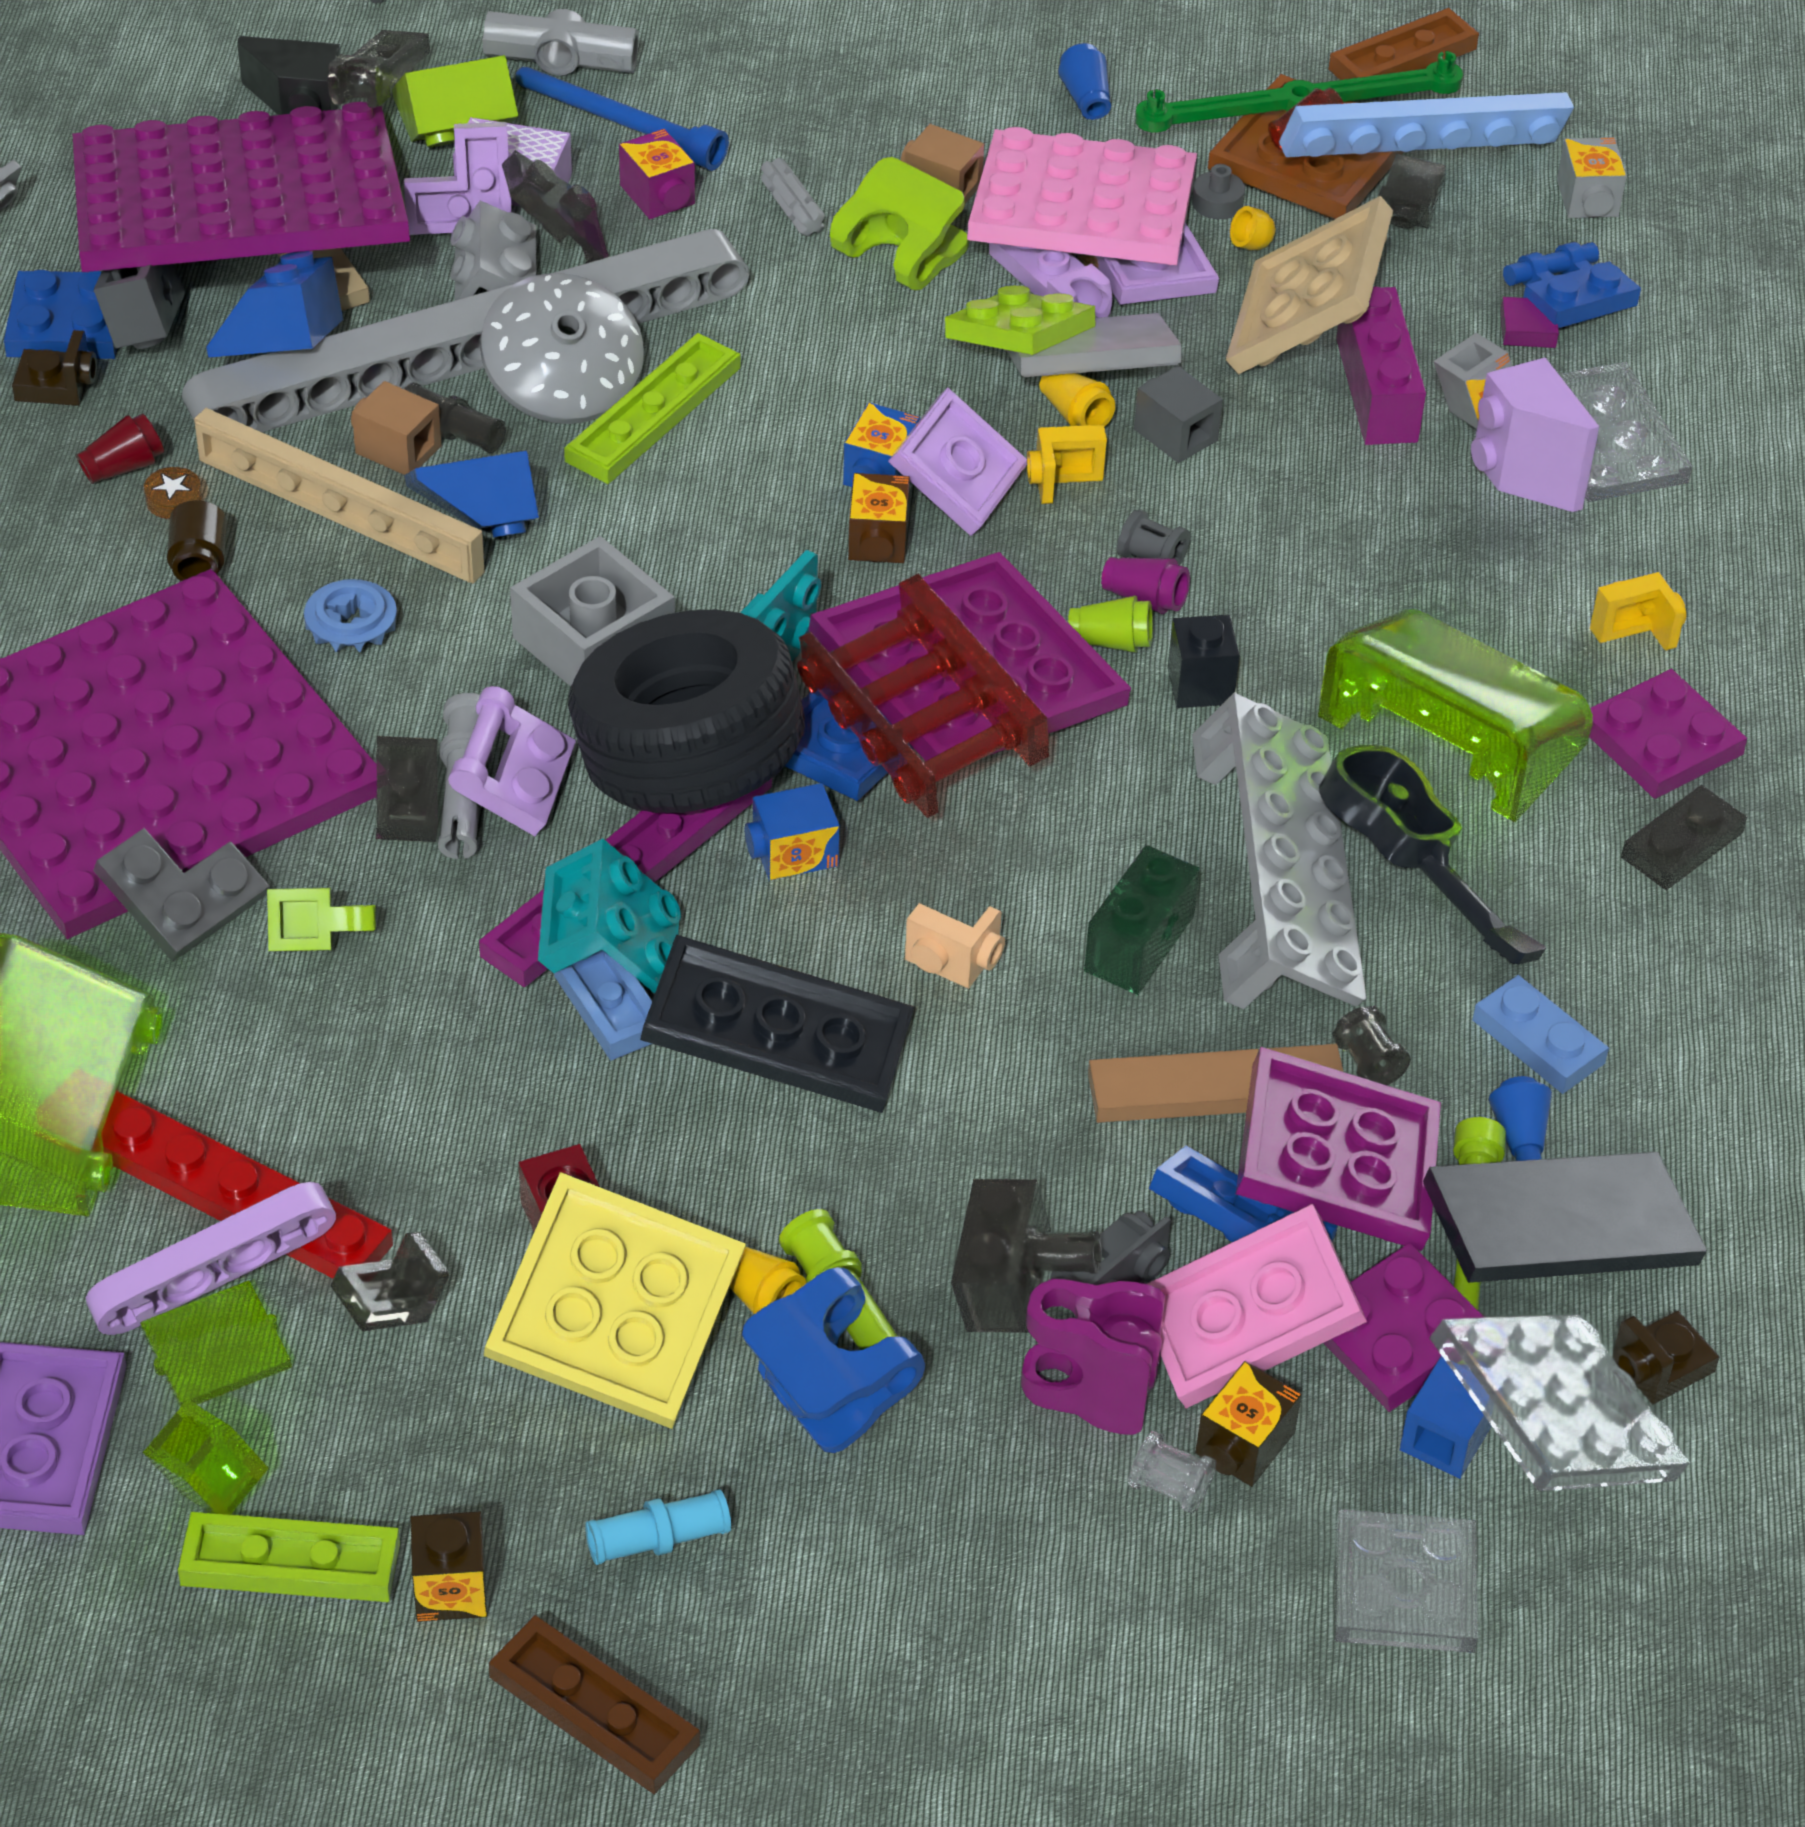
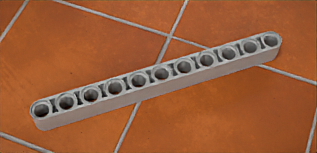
M716 229L700 231L555 272L584 277L606 287L623 301L638 324L732 297L744 288L750 274L748 266L722 231ZM512 285L327 336L313 349L270 352L203 371L194 375L186 382L182 390L183 402L193 420L205 408H208L257 431L264 432L355 406L362 398L368 397L383 381L404 390H410L483 369L480 340L484 320L495 300ZM558 327L564 334L572 335L576 333L571 327Z

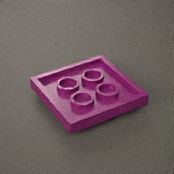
M1260 1047L1252 1065L1236 1194L1292 1212H1297L1313 1204L1322 1221L1403 1246L1411 1243L1417 1250L1422 1251L1431 1234L1433 1204L1423 1184V1180L1429 1167L1436 1166L1441 1102Z

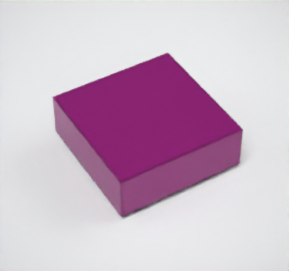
M1502 298L1500 316L1503 345L1556 348L1559 336L1558 324L1554 325L1528 298Z

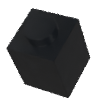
M1230 615L1173 618L1167 668L1176 708L1221 706L1235 692L1240 655Z

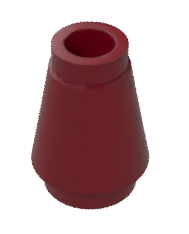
M142 413L134 418L126 415L87 446L84 451L76 454V458L91 484H94L100 480H106L154 465V458L163 454L164 448L153 425Z

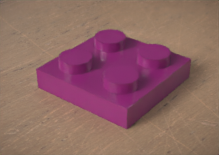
M1672 668L1583 711L1579 727L1654 799L1744 755L1748 739Z
M1408 1243L1350 1282L1367 1322L1323 1344L1388 1412H1391L1419 1393L1442 1354L1463 1363L1494 1342L1493 1325L1411 1243Z

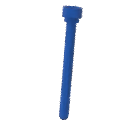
M521 67L515 74L516 82L524 88L647 135L665 129L695 162V165L710 171L716 170L722 164L727 154L729 138L727 133L709 125L694 126L688 129L529 67Z

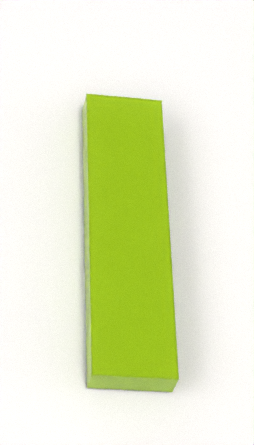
M696 333L565 446V462L606 484L611 483L741 368V354L700 333Z

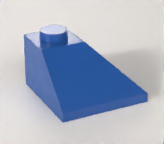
M527 450L415 468L404 475L408 488L477 529L491 527L493 538L526 532L525 522L539 518Z

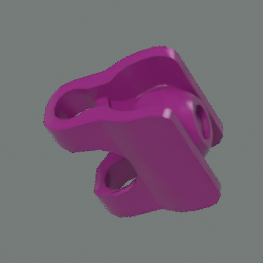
M1051 1279L1038 1285L1030 1294L1026 1315L1027 1329L1038 1344L1030 1348L1025 1355L1021 1372V1387L1025 1396L1037 1406L1078 1415L1091 1425L1108 1432L1123 1435H1134L1141 1432L1145 1418L1147 1394L1155 1385L1162 1348L1160 1335L1165 1303L1164 1293L1154 1286L1128 1281L1093 1285L1067 1279ZM1062 1306L1071 1310L1077 1319H1054L1047 1316L1044 1310L1050 1307ZM1046 1369H1057L1064 1372L1069 1378L1061 1382H1048L1042 1379L1038 1373Z

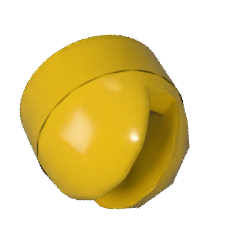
M1250 206L1240 208L1234 215L1230 226L1232 243L1237 247L1247 250L1266 248L1273 241L1276 232L1274 221L1270 218L1269 214L1261 209Z

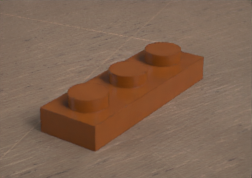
M1446 8L1331 53L1328 70L1340 80L1426 69L1428 65L1438 61L1437 58L1440 52L1444 53L1443 59H1445V51L1452 52L1456 57L1476 50L1479 33L1454 11Z

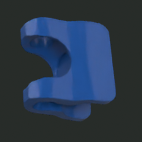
M840 1267L822 1272L793 1294L776 1300L762 1308L746 1321L742 1331V1336L747 1346L759 1359L758 1370L763 1380L784 1408L796 1418L820 1449L828 1453L842 1451L861 1437L883 1412L905 1397L918 1385L925 1370L922 1354L905 1337H886L864 1350L849 1351L836 1346L840 1335L859 1317L865 1303V1294L861 1284L849 1270Z

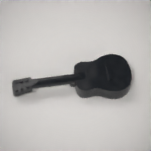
M1358 745L1340 751L1319 784V793L1326 806L1345 823L1368 837L1379 852L1394 865L1403 868H1420L1483 935V941L1491 949L1499 952L1500 956L1507 958L1510 963L1518 965L1539 960L1546 947L1513 926H1506L1449 865L1448 854L1450 848L1461 832L1462 827L1458 819L1438 801L1430 782L1420 768L1401 753L1383 746Z

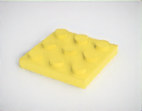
M560 1172L485 1345L484 1356L673 1429L743 1256L746 1244Z

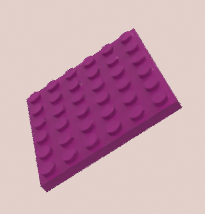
M352 102L342 106V109L321 111L317 107L304 106L293 109L290 114L269 116L267 112L250 111L239 115L238 119L218 120L216 117L205 115L192 117L182 124L166 125L159 120H148L137 123L134 128L113 130V127L108 125H93L83 129L82 133H72L78 244L82 272L410 241L408 218L382 106H372V104L367 102Z
M212 569L0 659V851L67 940L128 912L95 874L93 869L98 859L143 828L148 831L182 872L185 873L230 841L244 857H248L387 793L386 775Z

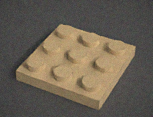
M1382 196L1361 205L1254 262L1226 357V361L1238 375L1257 365L1266 366L1273 362L1281 353L1299 344L1308 345L1319 338L1324 331L1342 322L1345 324L1352 323L1366 312L1369 307L1370 296L1393 214L1392 208Z

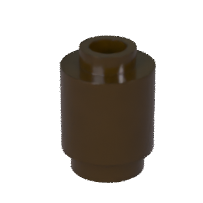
M191 500L179 504L172 510L169 521L167 562L178 580L184 581L209 569H212L217 574L222 569L225 560L227 518L218 506L207 501Z

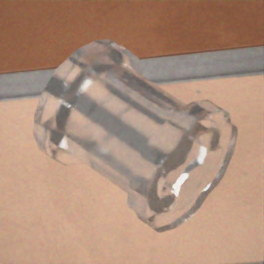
M1153 1430L1146 1437L1135 1457L1130 1470L1128 1485L1136 1490H1140L1144 1486L1180 1502V1509L1193 1514L1205 1497L1215 1473L1217 1460L1206 1455L1198 1458L1165 1443L1164 1434Z

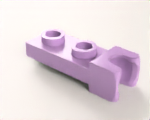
M989 243V254L1025 287H1028L1034 295L1069 294L1073 296L1074 302L1094 305L1096 317L1109 316L1112 306L1110 280L1093 264L1084 266L1069 252Z

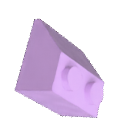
M1546 358L1487 373L1483 397L1479 400L1478 404L1479 420L1476 437L1471 444V454L1475 466L1478 470L1485 472L1498 491L1571 512L1582 510L1599 425Z

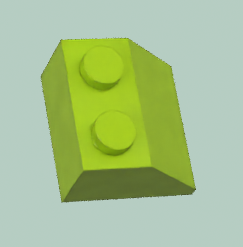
M505 55L408 72L392 88L393 99L411 142L426 140L427 147L454 143V124H467L470 117L510 124L518 117Z

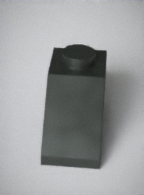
M239 36L237 44L241 82L277 115L290 114L293 109L304 106L317 107L321 111L336 110L343 88L340 44Z

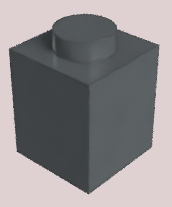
M1177 365L1162 375L1149 379L1138 388L1134 430L1177 463H1180L1218 441L1223 399Z

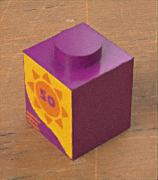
M665 129L619 144L620 186L649 220L695 204V162Z

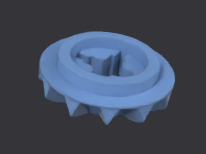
M348 579L327 584L311 595L304 608L305 628L312 632L315 643L324 644L330 642L335 652L340 651L345 646H354L360 653L364 643L369 642L382 645L384 634L395 631L397 608L394 598L386 589L369 581ZM359 608L360 617H355L351 623H342V620L348 619Z

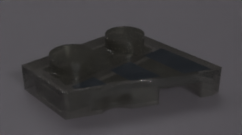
M515 150L502 163L510 197L528 214L535 217L544 229L559 243L569 234L582 247L586 259L584 264L608 258L609 255L595 210L597 204L593 196L581 185L574 184L571 186L557 177L555 172L543 161L538 159L532 161Z

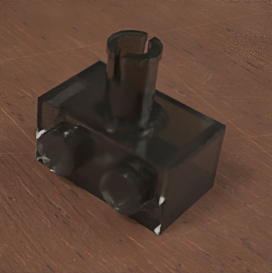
M973 1179L951 1279V1285L967 1332L1029 1333L1026 1324L1028 1302L1031 1292L1041 1284L1043 1272H1089L1090 1274H1097L1100 1271L1099 1263L1102 1261V1242L1099 1232H1051V1226L1037 1180Z

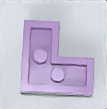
M506 122L454 124L457 176L404 178L409 235L452 233L458 220L462 216L468 218L480 200L503 211L512 212Z

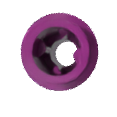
M1110 557L1104 565L1101 584L1104 590L1111 591L1121 597L1126 598L1136 595L1138 601H1151L1153 611L1165 614L1168 610L1177 612L1183 607L1189 592L1190 572L1187 567L1178 565L1177 560L1174 558Z

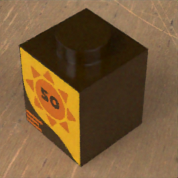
M1244 1361L1201 1414L1195 1454L1204 1458L1217 1472L1228 1476L1232 1475L1253 1487L1295 1434L1302 1394Z
M481 1511L410 1516L412 1580L417 1622L487 1617L485 1554Z

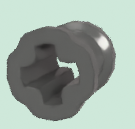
M1140 509L1134 510L1122 527L1117 542V553L1126 558L1133 555L1139 558H1174L1177 560L1178 565H1181L1189 547L1190 531L1180 526L1173 530L1150 520L1147 512Z

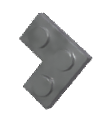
M145 828L98 859L93 869L95 874L172 962L265 897L267 889L270 887L231 841L183 873Z

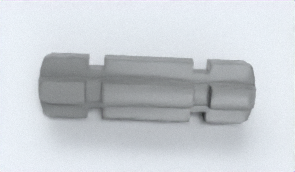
M776 158L773 162H764L761 166L763 171L761 180L767 189L772 192L771 194L789 219L792 220L799 233L804 236H809L813 232L820 233L824 228L822 221L825 214L814 202V199L793 173L787 162L781 158Z

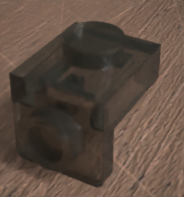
M1396 154L1387 184L1381 187L1379 196H1382L1393 210L1390 221L1392 225L1406 229L1414 228L1415 226L1429 229L1446 176V165Z
M411 1232L405 1234L394 1259L339 1266L330 1286L360 1330L364 1332L428 1322L449 1278V1273L420 1232Z

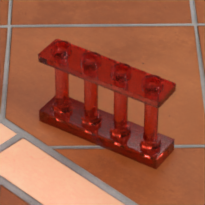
M918 573L899 583L901 609L897 611V618L831 652L824 648L812 632H808L799 637L802 660L798 661L797 667L806 687L812 693L819 691L828 701L830 711L838 725L842 729L850 727L857 735L867 759L874 766L882 765L891 775L892 783L900 798L906 804L913 802L926 818H930L939 813L936 783L1003 747L1009 751L1014 749L1029 767L1050 757L1048 724L1045 714ZM907 638L912 642L918 640L928 651L922 657L862 688H859L845 672V670ZM938 674L942 677L950 676L960 687L956 692L892 725L876 708L880 704ZM971 710L976 714L982 712L992 724L991 727L925 762H922L908 745L911 741Z

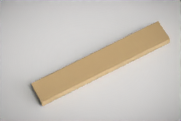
M205 408L194 418L200 461L472 584L485 573L481 530L208 408Z

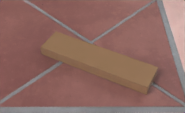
M1337 1044L1267 1048L1344 1072ZM1259 1049L1089 1060L1088 1078L1096 1122L1246 1113L1252 1065Z

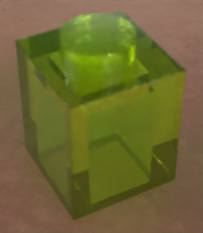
M188 1399L142 1452L181 1495L209 1513L231 1515L269 1469L232 1426Z

